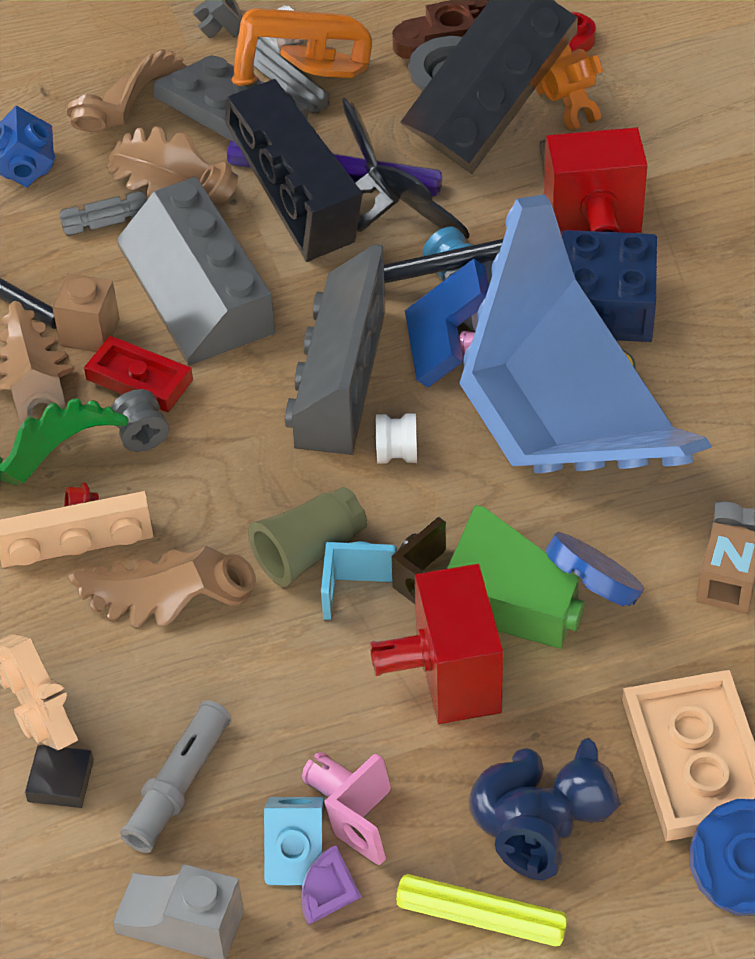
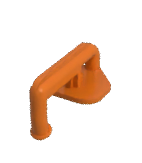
M253 8L243 15L240 23L234 60V76L231 81L237 86H247L257 81V75L254 73V59L258 37L308 40L307 46H281L280 55L304 72L323 77L354 78L368 69L372 50V37L369 30L362 23L347 14ZM327 39L354 40L351 56L336 52V48L326 47Z

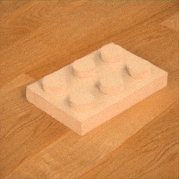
M730 670L623 688V705L665 841L693 837L698 824L719 805L735 799H755V741Z

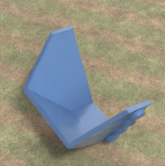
M543 194L517 198L506 218L507 230L500 252L495 257L491 267V282L486 298L478 309V324L472 344L464 355L463 362L465 367L459 383L512 466L532 465L533 473H547L562 470L563 463H574L575 471H587L603 468L606 466L605 461L617 460L619 469L648 465V458H661L662 466H678L694 462V453L712 448V445L706 437L673 427L576 281L552 204L547 196Z

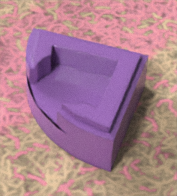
M336 845L325 850L315 859L304 878L301 905L307 925L362 898Z

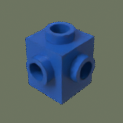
M16 105L0 121V175L28 188L40 175L47 174L53 166L55 160L53 130L51 124Z

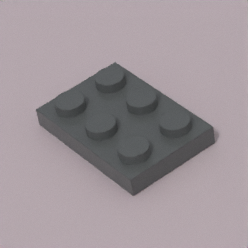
M210 55L155 81L153 97L236 143L225 124L226 97L264 82L260 81L257 77V81L251 85L237 86L231 81L234 76V66L227 63L224 58ZM294 99L297 108L308 119L309 106Z

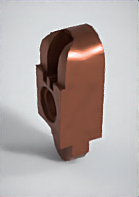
M448 0L426 5V16L404 20L393 29V51L401 58L410 59L411 54L421 44L434 38L446 36L463 37L490 0Z

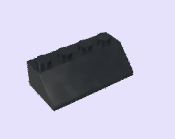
M490 0L400 121L401 124L466 171L473 174L577 33V16L554 0Z

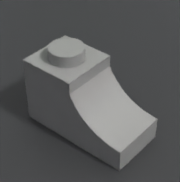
M185 864L182 865L180 873L171 876H149L133 872L113 920L115 933L209 959H226L244 913L239 879Z

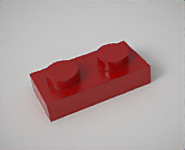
M109 336L84 366L87 381L122 395L132 390H148L156 396L160 410L167 413L193 381L191 367L113 336Z

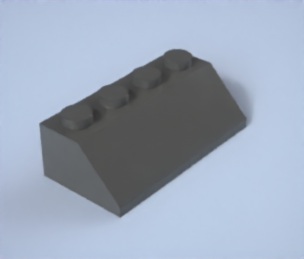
M193 177L154 191L117 238V243L188 366L275 334L272 294L198 178Z
M383 245L370 246L328 273L324 292H316L313 304V319L316 320L315 327L308 326L306 329L304 354L307 355L306 362H298L295 390L298 393L296 399H288L285 413V426L293 428L294 448L353 455L386 312Z

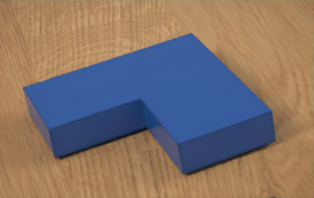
M472 259L404 310L416 380L426 387H430L463 363L457 326L478 311L481 303L486 298L489 288L485 266L475 259Z

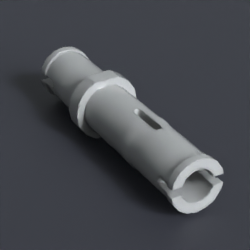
M209 700L201 702L197 713L174 746L173 751L156 778L147 780L143 786L141 802L127 824L120 831L121 839L131 848L142 853L151 852L154 848V843L170 817L178 815L183 809L186 801L184 798L186 791L206 762L221 734L232 720L230 719V713L220 704Z

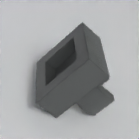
M205 0L204 3L197 6L193 11L194 16L201 21L198 25L199 29L208 38L216 35L222 27L233 37L239 34L243 16L235 0Z

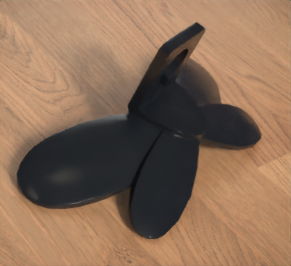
M343 98L342 103L345 116L367 162L365 168L368 173L358 180L356 184L363 193L371 194L376 189L380 193L375 197L374 207L369 212L360 214L361 221L358 223L357 231L361 232L401 199L438 227L453 226L458 228L464 237L468 239L470 234L467 228L456 217L432 200L430 191L421 181L403 170L377 164L375 152L361 115L352 102L349 103L346 98Z

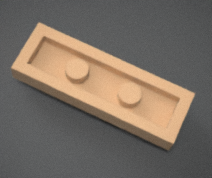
M145 491L1 519L0 561L2 568L30 565L36 561L66 555H79L90 550L115 545H129L140 540L154 538Z

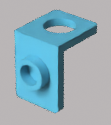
M362 541L353 543L326 542L321 585L323 620L332 619L335 580L392 582L391 556L397 552L395 545L370 544Z
M324 797L268 798L264 807V880L266 884L303 885L310 866L322 854Z

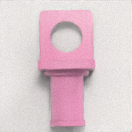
M316 753L314 759L322 764V768L309 759L303 769V782L328 797L324 802L334 836L380 866L386 860L379 831L375 825L363 817L391 789L384 759L378 754H373L357 771L352 773L332 760L326 753ZM355 827L367 842L361 839L352 828Z

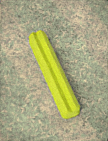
M411 874L403 875L397 889V905L403 909L555 947L560 946L565 937L568 919L567 915L561 911Z

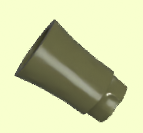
M341 487L332 493H322L280 514L252 522L248 528V537L253 554L262 570L275 584L287 587L308 568L325 557L326 542L350 543L356 534L367 527V517L356 495L350 489Z

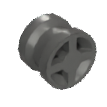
M143 389L132 390L121 395L112 404L111 407L116 412L127 416L129 419L126 427L116 426L120 429V438L124 447L128 450L135 452L147 451L158 446L167 437L169 426L164 415L159 412V403L152 392Z

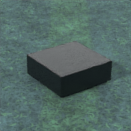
M37 745L25 790L27 801L30 803L82 808L94 762L92 750L63 748L58 751L46 745Z

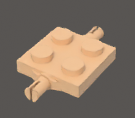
M10 634L0 639V684L4 689L10 687L21 706L14 709V713L28 739L34 737L37 743L41 742L58 751L78 741L63 707L67 697L66 692H62L64 687L50 679L31 638Z

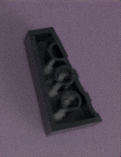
M276 79L227 96L225 124L305 261L308 262L355 243L357 226L361 221L360 208L363 192L297 108L293 97L284 91Z

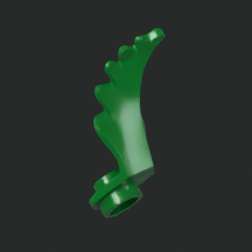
M74 398L69 400L66 409H61L54 402L49 403L43 412L42 418L28 417L22 422L10 455L4 462L3 458L0 457V481L15 486L24 484L47 455L67 438L86 428L112 425L126 427L129 419L127 416L116 412L112 407H100L99 403L95 400L82 405L80 399Z

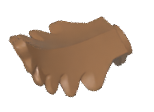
M160 49L155 54L150 52L136 66L133 72L121 76L118 82L106 91L103 99L97 95L83 94L78 96L77 99L70 101L67 105V115L71 118V125L78 130L87 132L124 125L142 88L156 77L171 74L187 67V65L182 63V57L175 58L176 53L173 51L165 53V49Z
M155 126L152 129L148 140L141 127L135 130L134 138L131 133L125 134L123 141H118L115 149L109 154L106 165L108 173L114 174V179L122 180L130 176L126 184L128 189L136 190L148 186L147 198L156 190L197 177L212 202L222 206L229 200L238 183V175L231 171V165L226 162L213 165L204 161L191 137L185 132L175 133L168 142L163 128L160 126Z
M13 301L9 305V313L1 318L2 324L7 325L8 328L0 331V341L7 344L0 347V358H7V361L0 363V375L6 376L0 379V389L12 391L18 420L21 425L26 418L33 417L32 411L37 404L44 403L48 405L54 402L61 409H66L59 378L75 370V367L73 365H57L58 362L67 357V353L65 351H47L49 347L56 344V338L52 335L41 337V334L46 330L45 323H32L31 320L35 317L34 311L24 310L20 302Z
M204 546L192 553L172 549L163 554L160 563L155 565L146 559H141L135 562L133 571H129L123 565L116 564L111 567L112 573L103 566H97L94 568V572L84 567L81 570L73 571L69 575L70 582L79 589L81 599L85 600L91 596L92 610L100 612L106 606H109L107 618L115 622L128 609L130 625L136 628L142 626L152 613H155L158 625L170 624L194 596L202 593L228 605H240L250 597L256 583L255 572L243 557L236 554L225 555L208 546Z

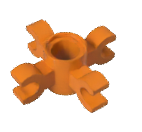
M568 44L535 88L538 95L545 93L551 101L563 98L566 106L563 120L569 131L581 127L577 116L580 109L585 112L589 123L601 118L598 105L591 99H588L585 89L595 85L596 74L603 72L598 54L590 57L583 49L571 52Z

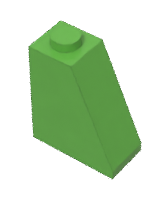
M475 505L447 569L479 563L497 630L562 649L568 630L577 632L584 613L585 601L578 599L579 577L573 572L571 574L563 572L549 559L546 552L485 507Z

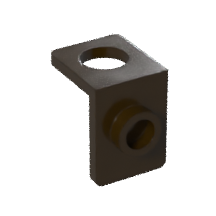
M437 517L420 533L408 536L399 547V550L391 556L393 588L414 604L415 587L411 580H415V574L424 573L423 570L446 550V521L442 518Z

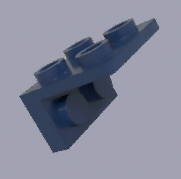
M563 231L562 239L574 277L615 340L652 342L656 310L657 236L655 234Z

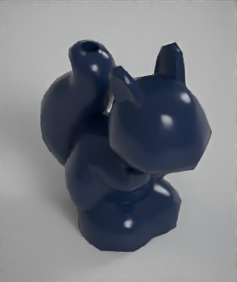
M590 738L581 741L574 760L567 763L557 774L553 788H537L541 781L544 767L539 754L529 748L517 750L512 757L513 762L498 763L490 766L475 781L469 797L471 815L477 826L490 836L496 838V852L503 862L515 872L540 881L555 876L562 862L560 838H567L572 833V819L589 823L604 822L621 805L613 773L607 766L598 761V749L595 742Z

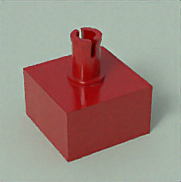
M638 127L546 135L544 194L552 204L561 236L565 230L620 233L642 232L648 164Z
M479 563L415 574L416 635L380 642H369L372 665L375 666V676L423 667L438 724L502 713L503 649Z

